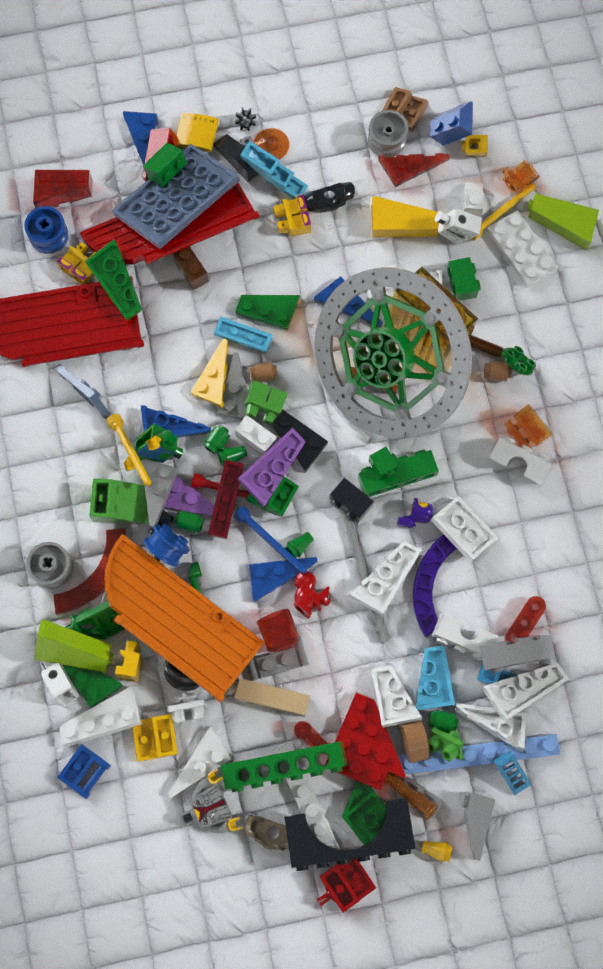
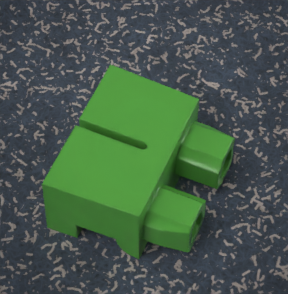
M254 380L249 386V393L244 403V406H247L245 415L255 418L258 411L264 413L262 422L271 425L276 416L281 413L288 393L273 387L270 388V386Z

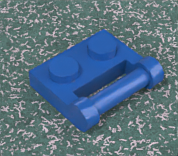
M81 744L57 778L87 799L90 796L89 792L104 771L108 770L111 765ZM94 762L98 763L99 766L83 788L80 787L78 784Z

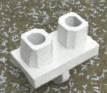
M182 691V695L176 696L175 700L176 702L184 701V703L168 706V711L172 714L174 723L186 722L184 711L188 710L192 711L193 720L203 719L204 707H206L204 699L189 702L188 700L196 699L195 693L187 694V691Z

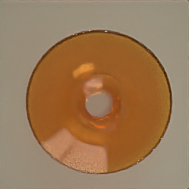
M268 128L259 132L255 137L254 144L279 160L289 150V139L279 129Z

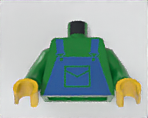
M156 424L151 425L135 440V451L140 461L148 459L164 463L171 456L180 459L183 454V449L177 447V435ZM128 456L123 464L125 469L130 471L135 466Z

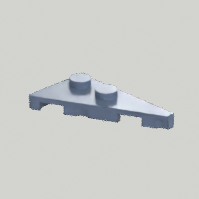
M60 363L54 368L64 379L73 385V388L92 407L95 406L105 419L111 415L99 399L101 395L95 388L90 389V385L84 379L80 381Z

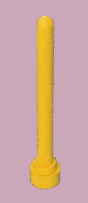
M530 184L482 221L480 235L471 239L476 241L481 237L486 227L533 192L535 185Z
M110 415L107 418L110 429L117 432L144 485L150 486L152 481L123 429L124 421L121 415Z

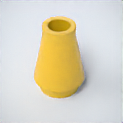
M424 840L421 853L427 854L442 863L444 861L450 862L453 846L448 845V842H428Z

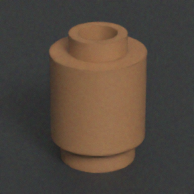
M272 362L255 364L254 367H250L252 382L254 380L261 383L274 381L275 376H278L277 367L272 365Z
M485 363L484 378L507 382V378H511L512 368L507 363Z

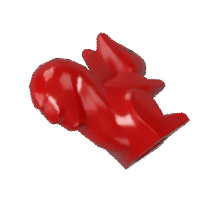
M307 571L305 574L299 572L294 579L295 586L298 588L294 595V607L309 619L313 608L320 612L322 609L321 605L328 606L330 604V587L328 586L320 593H317L313 590L317 580L311 572Z

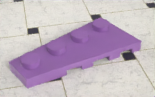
M292 428L237 480L265 507L306 441Z

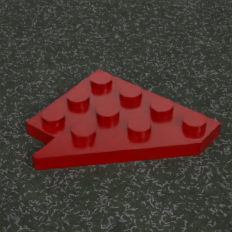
M356 692L335 742L343 741L348 765L342 767L343 771L337 773L381 791L388 773L405 779L406 775L386 727H382L380 713L375 700ZM327 758L325 765L328 764L329 758Z

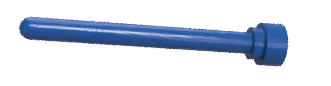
M241 506L235 512L233 517L238 522L246 523L300 573L305 574L307 572V568L251 518L250 511L245 506Z

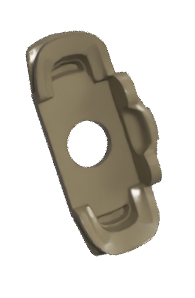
M255 815L248 816L244 826V832L248 836L254 838L256 842L260 843L267 850H289L285 825ZM276 826L279 829V836L277 838H270L267 831L269 827Z

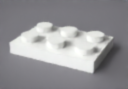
M459 496L431 519L436 527L470 563L498 539L492 530Z

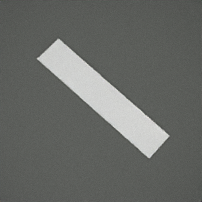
M240 439L228 440L224 447L249 446Z

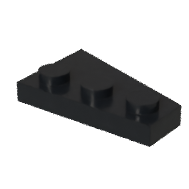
M283 409L271 424L280 438L293 428L306 441L295 458L305 472L308 471L328 444L326 439Z

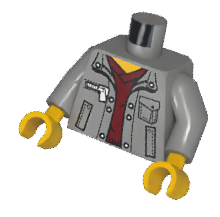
M215 769L199 782L193 791L192 800H190L193 809L183 813V819L186 825L198 821L201 828H205L207 832L223 834L241 830L242 827L236 826V821L240 820V817L233 818L221 787L217 783L223 779V776L216 778L215 772L218 769Z

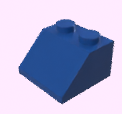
M470 101L442 112L431 120L430 137L444 146L472 135L473 102Z

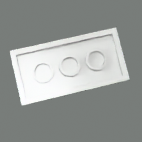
M518 210L487 228L488 234L527 288L557 271V264Z

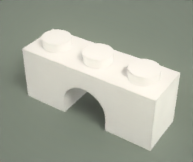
M507 435L505 437L500 436L489 458L507 466L511 458L522 457L527 463V469L523 476L541 485L552 465L549 461L550 458L542 453H539V455L532 453L533 449L524 444L522 446L515 444L516 440Z
M447 613L440 614L432 637L437 638L436 642L443 645L455 646L454 649L461 653L467 651L473 654V658L482 661L479 646L497 643L499 636L481 628L475 630L471 640L465 639L460 632L463 620Z

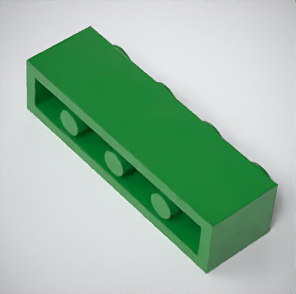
M423 449L415 452L413 456L408 457L404 455L397 458L399 463L397 464V471H395L396 474L389 479L383 478L380 480L372 467L361 469V472L358 473V480L363 493L368 497H372L437 476L439 470L432 451Z

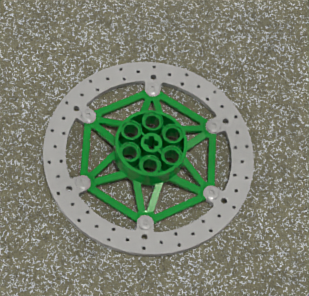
M393 267L373 268L355 274L341 283L329 296L321 310L314 342L318 372L334 404L356 425L384 437H416L443 424L459 407L467 391L471 376L472 353L470 340L458 310L447 295L434 283L417 273ZM385 287L402 289L416 295L430 306V310L425 312L386 295ZM370 289L372 298L344 324L339 323L338 318L346 305L357 295ZM387 303L419 316L420 320L400 329L394 328ZM375 305L371 330L364 333L350 329V326ZM380 310H382L385 327H378ZM438 321L442 322L449 338L452 352L451 373L445 371L436 325ZM423 325L410 342L405 333ZM428 330L431 333L437 368L414 354L415 347ZM333 336L337 337L340 343L348 383L345 386L338 375L334 362ZM351 336L359 338L357 343L351 338ZM346 341L354 349L353 361L357 371L355 378L353 377ZM414 363L432 374L412 372ZM406 378L433 381L407 403L404 381ZM396 384L398 385L399 399L391 389ZM367 385L384 388L394 404L362 388ZM438 385L446 388L440 400L430 410L420 416L410 417L409 410ZM357 394L395 412L396 419L381 417L370 412L353 397Z

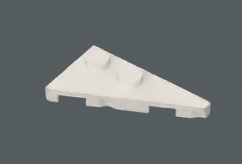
M456 703L455 712L520 752L524 751L526 713L518 712L508 720L503 721L496 709Z
M212 726L205 733L168 793L170 798L178 795L208 776L211 771L219 769L221 765L232 760Z

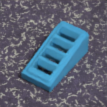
M511 750L494 760L495 765L514 796L531 786L529 779ZM510 762H513L512 765L503 770L502 767H504ZM515 767L517 768V770L514 771V772H512L511 774H509V775L506 774L507 772L511 771V770L514 769ZM520 773V777L516 778L513 781H510L511 778ZM524 779L525 783L514 788L513 785Z

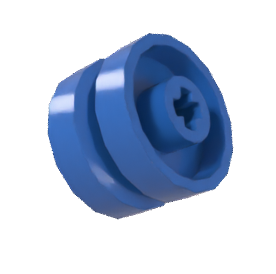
M43 206L32 210L27 215L24 222L25 232L32 247L38 252L54 254L67 244L69 239L68 228L62 214L58 210L49 206Z

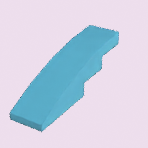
M249 140L240 155L245 162L291 198L296 199V196L304 194L308 187L307 184L293 176L294 172L281 165L278 158Z

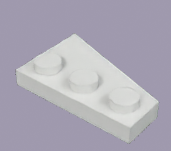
M392 666L371 669L382 727L385 728L422 720L420 713L408 696Z

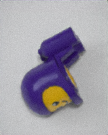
M414 498L410 515L398 517L397 525L413 528L417 526L415 522L428 523L434 515V508L430 503L420 502L418 498Z

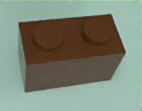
M190 246L172 253L174 263L193 291L209 282L207 271Z

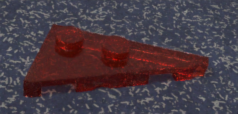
M435 153V156L409 154L407 156L396 155V157L384 158V155L378 157L379 163L395 188L450 159L449 154Z

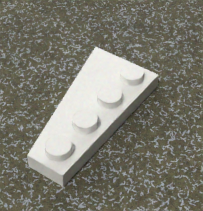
M404 541L370 576L366 577L349 594V597L383 616L419 557L421 549Z
M557 662L485 685L482 689L502 720L506 721L569 679Z
M132 685L60 725L62 745L68 747L142 725L135 688Z

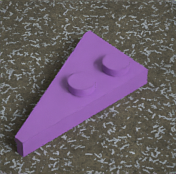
M176 476L164 507L175 511L184 510L212 517L215 505Z

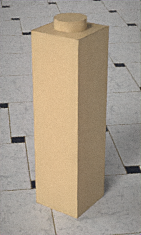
M241 678L239 683L235 682L232 694H235V700L305 717L310 695Z

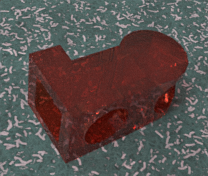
M300 721L295 725V736L300 740H304L309 747L328 744L308 722Z

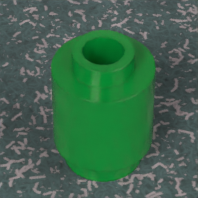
M222 425L219 427L214 426L205 439L204 448L213 454H217L230 438L229 430Z
M182 510L181 513L176 514L174 524H177V529L195 534V532H201L204 518H201L198 514Z
M436 710V712L431 711L428 727H434L443 732L450 733L452 730H457L459 719L455 718L456 714L440 710Z

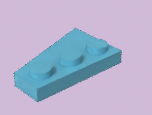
M445 645L425 648L416 701L417 711L455 705Z

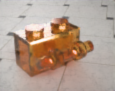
M530 404L514 415L518 422L514 425L511 420L504 424L508 429L507 432L510 436L513 435L519 446L524 444L532 448L529 445L531 441L536 446H539L554 435ZM523 428L528 437L524 438L518 430Z

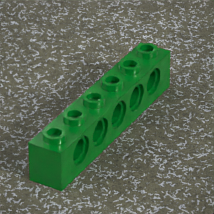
M343 741L223 764L221 768L225 790L232 789V792L244 790L243 786L251 785L253 789L263 787V782L271 781V785L283 783V778L287 777L294 781L303 779V774L310 773L311 777L323 775L322 771L330 769L331 773L343 771L342 767L348 765ZM321 754L328 756L329 762L327 765L320 763L319 758ZM303 757L309 762L307 769H303L300 766V760ZM283 761L289 765L287 773H283L280 769ZM263 765L267 766L269 769V775L267 777H264L261 774V768ZM244 769L249 772V779L247 781L241 777Z

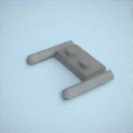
M297 624L290 626L296 648L256 659L253 658L247 666L252 681L309 665Z

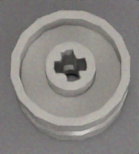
M383 110L373 116L368 130V145L372 152L378 156L389 158L399 155L404 150L409 130L405 117L393 110Z
M42 542L35 546L29 552L26 560L27 571L30 577L40 586L48 589H55L65 585L71 579L74 571L73 560L69 553L61 545L54 542Z

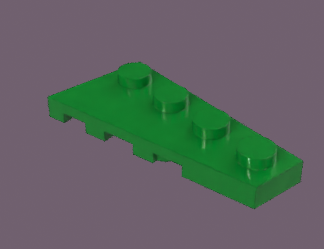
M114 239L88 258L85 263L124 318L129 321L143 309L117 241Z

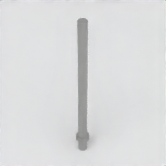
M349 519L344 522L363 581L369 575L353 522ZM371 610L376 624L375 631L376 633L378 632L381 643L388 642L387 627L383 624L381 615Z

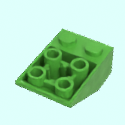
M93 479L89 517L93 522L149 524L145 485L112 479Z

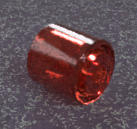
M289 609L276 611L256 622L268 652L276 653L294 646L301 639Z

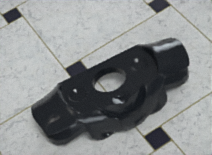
M345 182L312 191L304 196L307 210L310 212L319 209L321 212L337 210L339 207L344 206L347 200L354 198L355 187L353 183ZM332 191L335 195L332 198H326L324 193Z

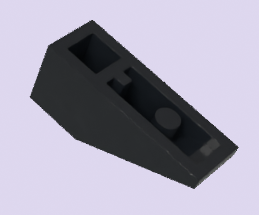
M226 134L213 144L215 149L247 182H250L259 174L240 157L245 146Z

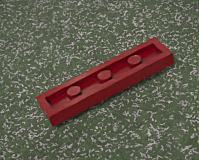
M225 460L208 531L209 536L227 539L240 485L237 479L242 475L244 468L242 463Z

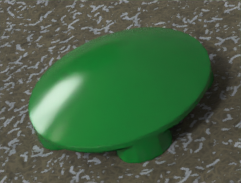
M515 346L514 348L503 349L502 356L513 370L523 375H531L533 373L536 363L523 354L524 351L521 347Z

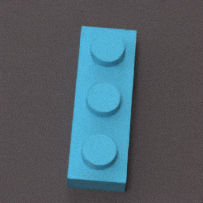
M220 317L214 331L215 336L265 354L273 338V335L224 317Z

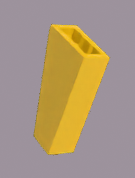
M372 196V238L437 237L439 223L435 221V216L438 212Z

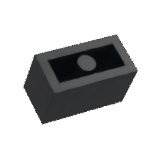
M345 477L329 496L332 506L336 509L341 508L346 512L345 516L348 519L356 520L358 523L374 504L370 497Z

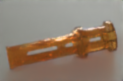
M388 773L385 782L404 798H407L413 809L416 808L424 815L426 820H429L437 811L438 805L425 798L424 793H417L398 776Z

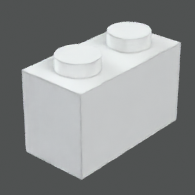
M247 415L235 429L236 437L261 455L265 454L277 443V437Z

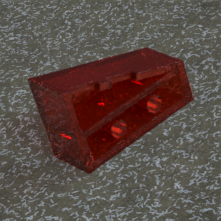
M35 170L33 194L35 209L43 206H53L55 208L62 203L69 201L72 203L92 197L93 179L90 170Z

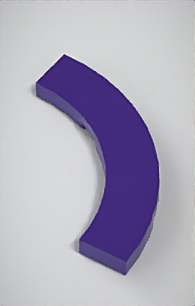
M445 535L438 538L425 553L414 578L413 607L416 620L425 638L433 633L438 621L432 599L436 574L445 559L457 550Z

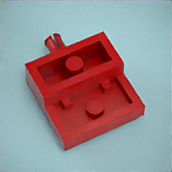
M357 858L349 859L350 863L336 864L319 876L326 888V893L317 899L321 907L332 899L344 913L376 889V886Z

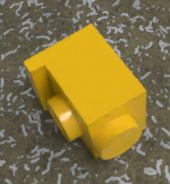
M470 135L466 137V140H462V151H465L466 156L487 157L488 135ZM474 144L478 145V149H472L471 147Z

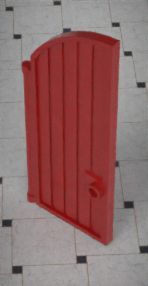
M237 182L161 249L157 248L117 217L79 233L84 243L93 252H98L115 239L125 264H136L145 260L147 265H149L153 261L260 217L258 212L254 211L240 184Z
M100 282L0 299V356L11 361L23 359L21 361L22 367L144 347L138 314L127 321Z

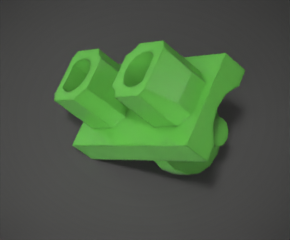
M434 727L430 730V739L428 740L429 752L436 753L440 750L442 751V757L449 762L454 758L460 761L464 758L462 753L464 742L459 739L458 731L452 730L450 733H446Z

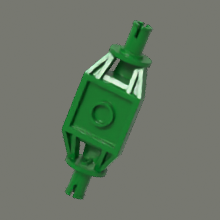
M108 601L91 610L88 607L75 616L71 614V624L65 626L68 629L92 638L104 640L125 630L121 625L114 622V619L120 614L110 608ZM93 623L95 627L92 629H82L81 625Z

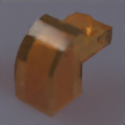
M526 160L514 169L506 167L502 171L505 175L502 179L512 193L523 190L540 177L533 165Z

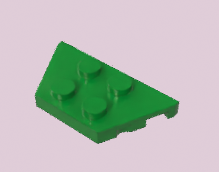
M357 781L342 814V818L363 845H365L380 831L385 819L386 805L371 787Z

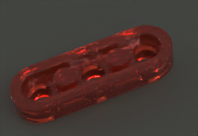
M533 596L527 600L505 634L504 641H511V636H516L518 639L530 635L546 609V603L541 597ZM532 604H536L538 610H533ZM526 620L528 622V625L523 626L521 624V621Z

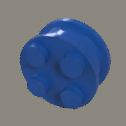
M156 524L153 527L154 532L152 535L143 540L145 546L154 554L153 557L156 560H162L168 565L178 567L180 564L179 559L183 554H188L190 551L187 545L188 540L181 535L177 536L167 524Z

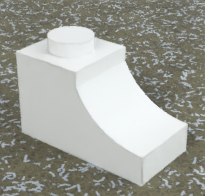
M465 182L463 211L481 217L484 204L483 183Z

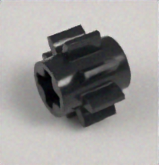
M242 107L240 113L236 112V117L239 119L235 120V124H240V130L247 128L250 131L251 125L256 126V122L253 121V119H256V114H251V108L244 110ZM243 117H246L248 119V122H245Z

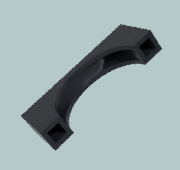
M408 799L385 801V819L378 834L364 846L352 850L335 849L322 843L309 828L305 814L285 816L291 868L296 867V871L309 870L308 865L316 864L317 868L329 867V862L337 861V865L350 863L349 859L357 858L358 862L370 860V856L378 855V859L391 857L390 853L398 852L399 855L411 854V849L416 848Z

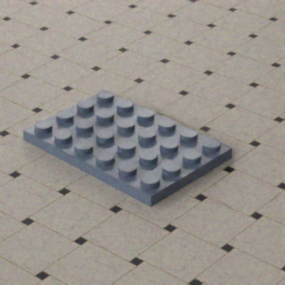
M192 144L183 150L187 164L164 187L151 180H147L112 210L115 217L159 249L240 181L236 173Z

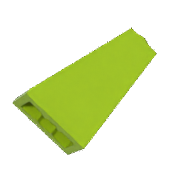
M535 193L534 199H530L527 210L530 211L528 218L577 246L588 250L599 210Z
M41 619L34 660L106 672L107 664L112 665L114 653H110L111 644Z

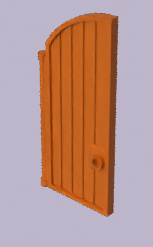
M122 534L116 541L107 561L104 578L109 606L120 614L114 619V622L137 637L221 703L224 700V694L265 642Z

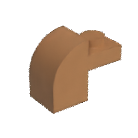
M422 721L397 725L403 737L404 751L409 762L414 763L429 759L428 739Z

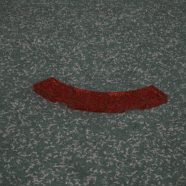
M126 528L106 530L104 554L95 571L77 587L63 593L54 594L56 615L77 610L103 593L105 590V569L109 555L122 534L127 537Z

